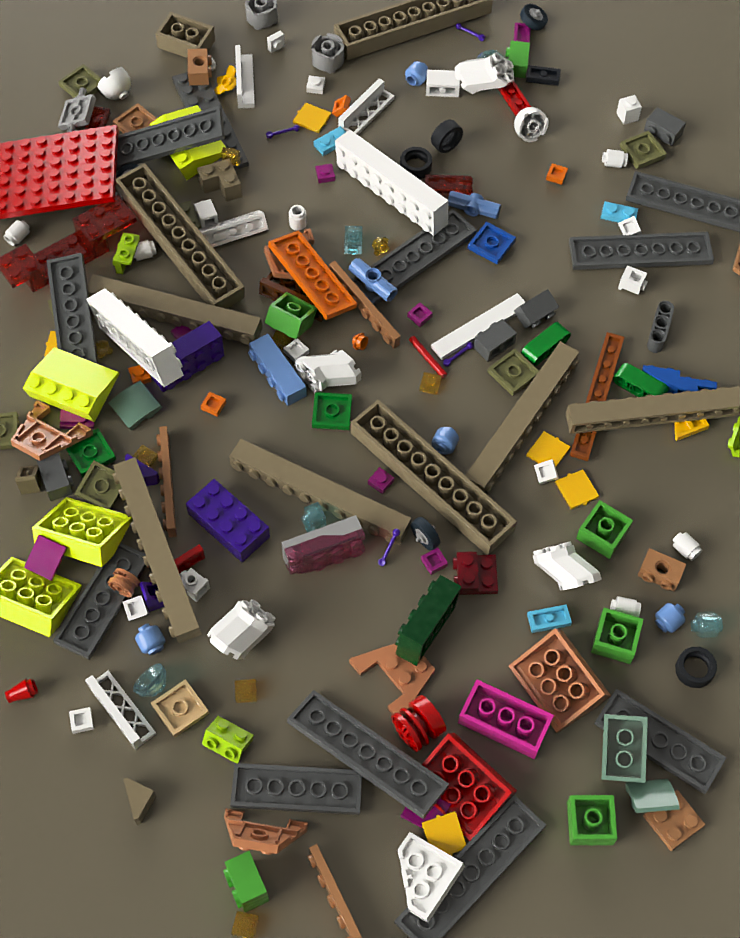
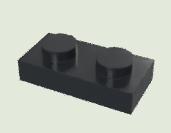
M528 65L526 82L558 86L561 69Z

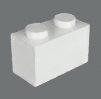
M427 70L426 96L459 97L460 79L457 80L455 77V71Z

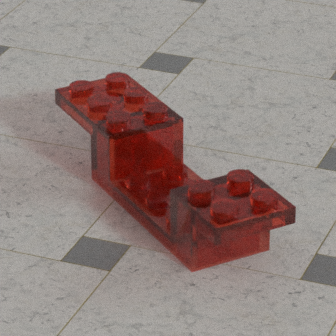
M116 195L115 202L99 204L72 218L76 232L33 254L28 246L23 244L0 257V272L12 288L26 282L31 291L35 292L49 284L46 260L82 253L84 263L87 264L109 252L107 238L136 223V216L120 196Z

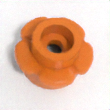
M364 333L355 335L352 339L353 347L356 350H364L368 345V337Z

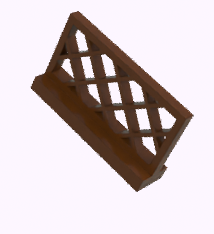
M272 272L266 278L263 277L260 280L259 294L276 301L284 293L288 292L315 306L308 297L302 295L305 293L302 289H299L295 280L283 282L282 278H274ZM279 279L280 283H275L271 280ZM295 286L296 290H291L286 287ZM317 309L314 319L322 322L324 317Z

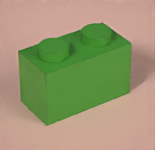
M511 41L510 47L506 48L505 57H509L506 60H510L514 66V77L526 78L529 42Z

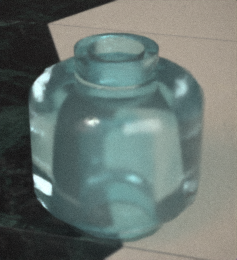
M714 611L696 613L694 620H691L692 632H696L699 638L717 637L719 632L723 630L721 616H718Z

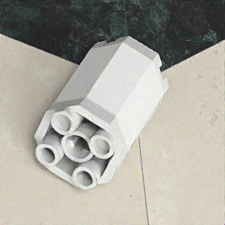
M496 52L487 58L466 60L455 66V77L457 80L461 79L462 84L460 85L464 90L475 94L481 90L503 88L514 82V66L510 60H506Z
M334 350L326 355L301 356L295 361L298 376L309 385V388L314 393L323 391L326 387L355 385L361 380L360 369L356 370L354 368L355 361L343 350L338 352Z
M571 541L533 551L534 563L558 582L560 590L576 588L588 582L590 584L602 580L600 572L576 553Z
M252 599L249 602L242 600L238 601L235 607L216 623L207 635L211 637L210 642L222 653L228 655L231 652L235 654L233 656L234 659L240 660L244 659L271 632L275 626L274 621L276 618L271 613L264 612L257 601Z

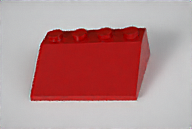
M448 733L422 764L449 783V788L440 798L451 804L448 811L445 812L437 803L434 806L444 815L456 811L462 833L469 841L517 792L511 784L455 733Z

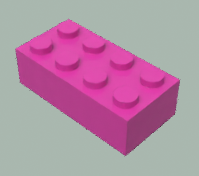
M477 679L459 715L458 724L535 759L554 715Z

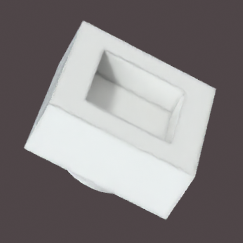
M281 31L267 37L268 50L271 53L285 46L284 34Z
M309 76L306 92L323 94L325 77Z
M635 216L618 223L623 235H638L642 233Z
M298 338L283 348L284 353L294 362L299 357L309 354V348Z
M552 459L534 465L540 484L559 479L555 463Z
M143 595L123 601L129 621L149 614Z
M90 707L69 711L73 734L94 729Z

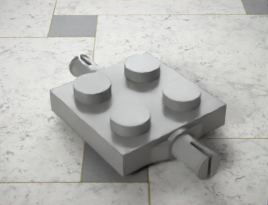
M80 88L77 97L65 101L58 124L61 130L72 132L75 131L76 127L89 125L96 97L93 94L85 96L87 92L85 88Z

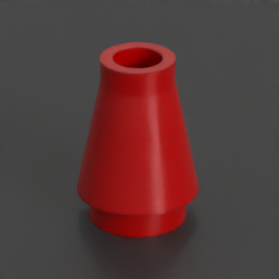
M26 678L10 690L5 691V697L9 703L34 698V695L38 694L37 685L32 678L29 680Z

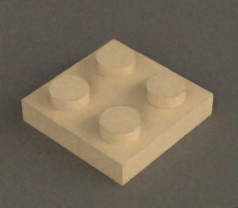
M186 679L151 702V706L174 738L209 714L208 709Z

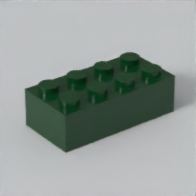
M442 575L436 581L433 580L427 590L429 591L428 594L422 595L418 602L419 607L417 610L413 609L411 611L408 623H403L398 631L400 636L395 643L397 646L396 655L415 666L419 664L456 608L462 586Z

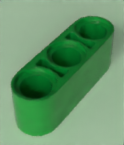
M555 322L530 341L522 349L521 354L534 366H537L552 354L560 341L565 344L571 337V333L559 322Z
M623 363L613 377L616 385L638 397L663 395L669 391L665 383L628 363Z

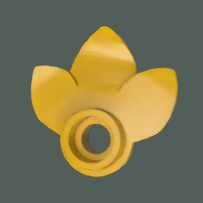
M229 65L226 75L217 77L218 86L214 89L216 95L235 88L236 69L234 66Z

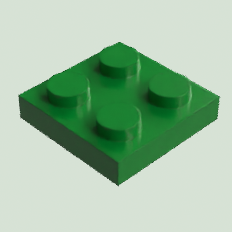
M315 392L312 428L350 430L352 394Z
M98 428L92 431V436L65 449L82 478L93 461L106 466L117 460Z

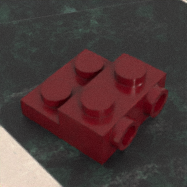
M457 552L456 558H453V570L456 569L457 576H454V582L462 586L459 595L498 594L496 555H477V552Z

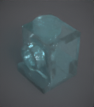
M345 226V254H362L363 226Z
M319 502L304 507V515L301 517L307 533L326 526V517Z

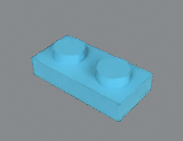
M340 126L314 140L313 146L324 156L336 149L335 140L346 133V131Z
M604 201L600 219L619 223L632 216L636 218L638 208Z
M567 604L527 612L532 633L567 627L572 624Z

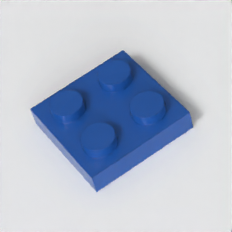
M486 221L470 241L467 249L498 265L515 243L516 237Z

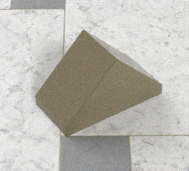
M38 465L20 467L15 480L21 494L41 492Z
M124 778L133 818L136 824L139 825L153 804L156 795L153 790L129 778Z

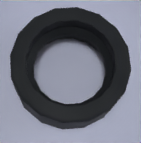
M445 120L432 133L431 143L440 153L450 152L461 141L463 129L454 120Z
M410 147L402 152L400 166L418 179H422L428 176L432 170V156L425 148ZM410 159H421L426 164L423 167L414 168L410 167L406 162Z
M690 647L685 649L677 659L675 665L676 674L679 680L686 686L701 688L707 686L714 678L717 671V662L713 654L707 649ZM689 657L700 658L706 663L708 672L704 677L695 678L686 672L684 663Z

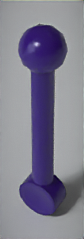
M460 23L456 24V29H462L478 37L480 41L485 39L483 34L479 35L463 27Z
M295 125V126L292 127V128H288V129H284V130H280V131H276V132L268 131V132L266 133V137L270 139V138H272L274 135H278V134H282V133H286V132H290V131H294V130H295V131H299V130H300V126H299V125Z
M468 342L466 347H464L450 359H444L443 365L445 367L450 366V363L454 359H456L466 350L472 349L474 346L473 343Z
M399 529L393 530L390 543L383 557L378 560L380 566L386 565L389 551L396 537L400 535Z

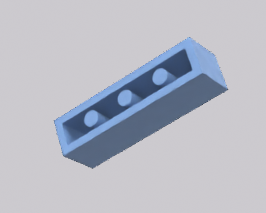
M269 334L249 343L250 351L248 353L252 361L257 362L259 371L267 376L269 385L277 390V395L281 401H284L289 406L307 396L306 385Z

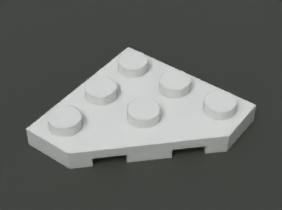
M409 832L398 848L403 883L407 895V905L410 912L429 922L465 865Z

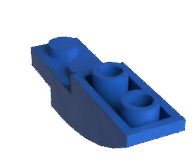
M643 365L642 371L665 383L669 388L668 393L717 389V382L707 379L699 380L692 379L691 377H680V370L659 368L652 365Z

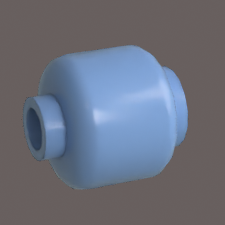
M419 61L413 62L405 72L406 81L412 86L422 85L427 79V65Z
M440 427L431 441L432 447L440 454H451L459 441V436L451 427Z
M667 603L656 612L655 623L663 632L673 633L685 623L683 615L685 611L679 604Z
M148 623L138 629L139 633L135 636V640L142 653L153 655L164 648L163 645L166 640L158 626H150Z

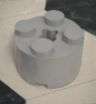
M277 0L245 1L246 19L250 25L254 26V29L261 30L277 23Z
M327 33V36L322 37L318 35L312 41V65L321 71H327L330 74L334 73L344 63V44L342 39L331 33Z

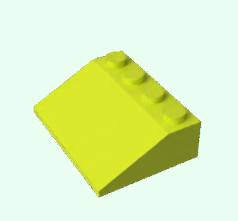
M196 105L167 113L150 123V125L201 111V109ZM222 140L174 153L170 156L186 180H189L198 174V167L214 163L229 153Z
M54 347L30 373L23 386V390L34 399L95 422L120 373Z
M66 497L32 527L34 544L38 535H42L67 547L64 556L103 567L115 554L133 518L132 516L128 517L124 513Z
M11 557L0 568V617L51 637L64 620L82 585L55 574L53 581L48 580L24 568L26 562Z

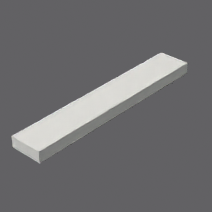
M518 293L434 342L431 344V349L441 360L447 358L465 347L468 342H473L475 336L479 332L487 330L492 323L498 322L501 319L507 322L515 317L514 310L524 304L525 301Z

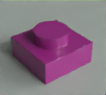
M332 164L315 166L318 183L335 181Z
M418 303L407 312V317L421 327L433 317V312L422 303Z
M379 467L368 479V485L383 494L394 482L395 477Z
M438 547L421 556V561L430 575L448 566L447 560Z

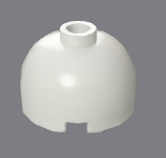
M119 67L110 71L108 78L104 76L97 86L100 92L110 100L125 99L129 95L128 92L131 88L130 76L126 70Z
M527 107L516 115L514 128L517 135L524 141L534 142L538 140L537 138L540 135L543 136L546 133L549 120L540 109Z

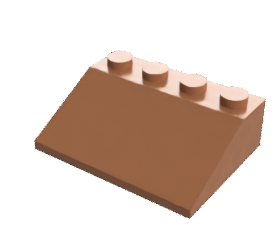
M557 628L509 665V668L538 708L554 715L551 726L556 733L594 710L611 696L565 633Z

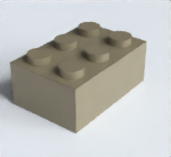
M173 12L169 13L155 33L158 48L188 58V49L207 48L209 51L215 42L214 26Z

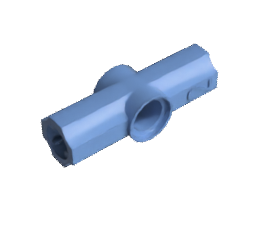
M450 191L448 197V206L462 209L469 216L474 217L480 214L494 219L498 218L501 204L484 200L480 194L472 193L469 196Z
M355 258L351 262L349 271L365 283L367 290L376 292L386 302L392 301L395 298L398 289L381 276L380 270L371 268L360 258Z

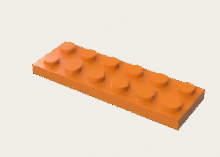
M299 230L269 241L268 247L326 320L357 307V302Z

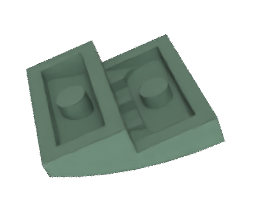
M141 381L129 386L109 402L110 406L131 430L137 427L145 418H152L162 408L161 404Z
M668 779L646 780L645 783L625 782L626 791L631 797V806L636 813L680 809L677 796Z

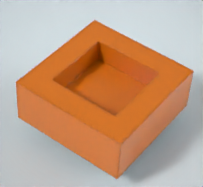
M345 95L335 101L332 114L336 118L349 108L351 98Z
M552 163L546 180L562 185L568 168Z
M137 365L128 368L133 384L139 381L143 384L152 382L150 374L142 366Z
M209 392L201 404V410L218 417L227 403L226 398Z

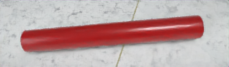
M415 336L410 337L409 341L437 374L442 379L447 376L445 370Z

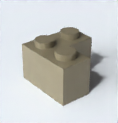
M230 158L197 168L199 183L204 194L221 189L226 202L242 197L241 183Z

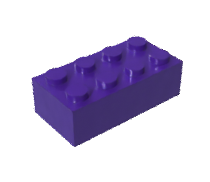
M207 321L173 341L172 344L176 349L175 356L182 363L183 367L181 370L184 376L165 387L154 377L151 376V378L160 390L165 392L174 388L183 380L189 379L198 371L204 370L213 362L219 361L224 356L222 335L210 321Z
M215 479L209 482L186 503L188 515L241 562L245 561L270 538L269 527Z

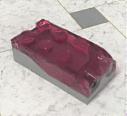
M355 515L281 542L283 560L290 575L321 571L328 565L340 564L347 558H356L365 552L362 540H365V533Z

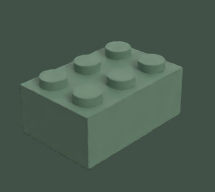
M604 714L601 780L646 782L648 717Z

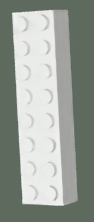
M349 130L335 140L337 165L339 168L347 171L353 178L359 180L365 187L370 188L376 195L382 197L388 204L393 205L400 213L408 216L412 222H416L423 230L431 233L433 236L448 225V200L353 131Z
M103 289L86 299L99 328L163 387L184 376L181 370L183 367L182 363L175 356L176 349L171 342L168 343L163 335H159L154 327L150 328L146 320L142 321L137 313L134 314L129 306L126 307L121 299L118 300L113 292L110 293L108 290Z

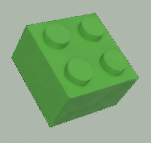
M286 292L269 306L265 324L285 333L290 338L297 339L312 326L317 308Z
M599 500L579 528L576 539L610 559L629 532L633 520Z
M603 608L591 653L631 664L635 656L644 619Z
M570 795L567 801L570 845H614L617 840L614 795Z
M250 851L225 861L227 869L223 870L229 888L233 886L235 888L231 892L238 909L243 907L246 913L269 902L266 888Z

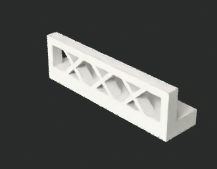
M235 45L238 109L255 108L252 54L241 55L240 45Z
M379 78L338 118V127L341 126L347 132L350 130L348 129L350 126H357L354 133L359 135L395 99L393 94L384 90L383 80ZM383 95L388 99L379 101L378 98ZM370 106L378 107L376 110L369 111L368 109ZM360 116L368 117L366 120H358Z
M257 210L198 230L212 247H216L269 229L264 213Z
M109 670L97 679L93 675L86 679L90 690L135 749L156 735L154 729ZM109 678L112 682L111 690H103L99 684ZM113 695H119L124 698L122 706L115 705L112 702ZM125 710L135 712L134 722L127 721L124 718ZM136 727H146L149 733L140 739L136 734Z

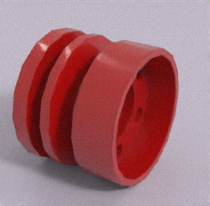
M419 695L409 702L410 711L406 708H401L400 714L396 712L391 715L397 733L415 752H419L422 749V745L427 746L429 744L427 735L432 739H436L446 732L447 729L437 709L423 695Z

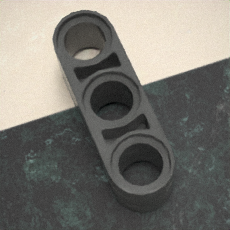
M661 301L655 313L647 342V348L653 353L662 351L674 312V305L669 301Z

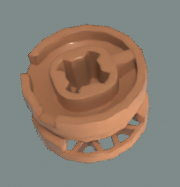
M116 568L113 573L114 576L107 582L109 587L114 591H119V594L125 597H132L135 587L139 586L140 580L132 573Z

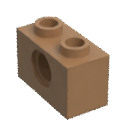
M207 48L188 49L189 86L209 85V78H212V68H209L212 65L211 55H208Z
M649 548L637 576L646 582H653L665 590L675 592L686 563ZM658 569L663 570L665 574L659 573Z

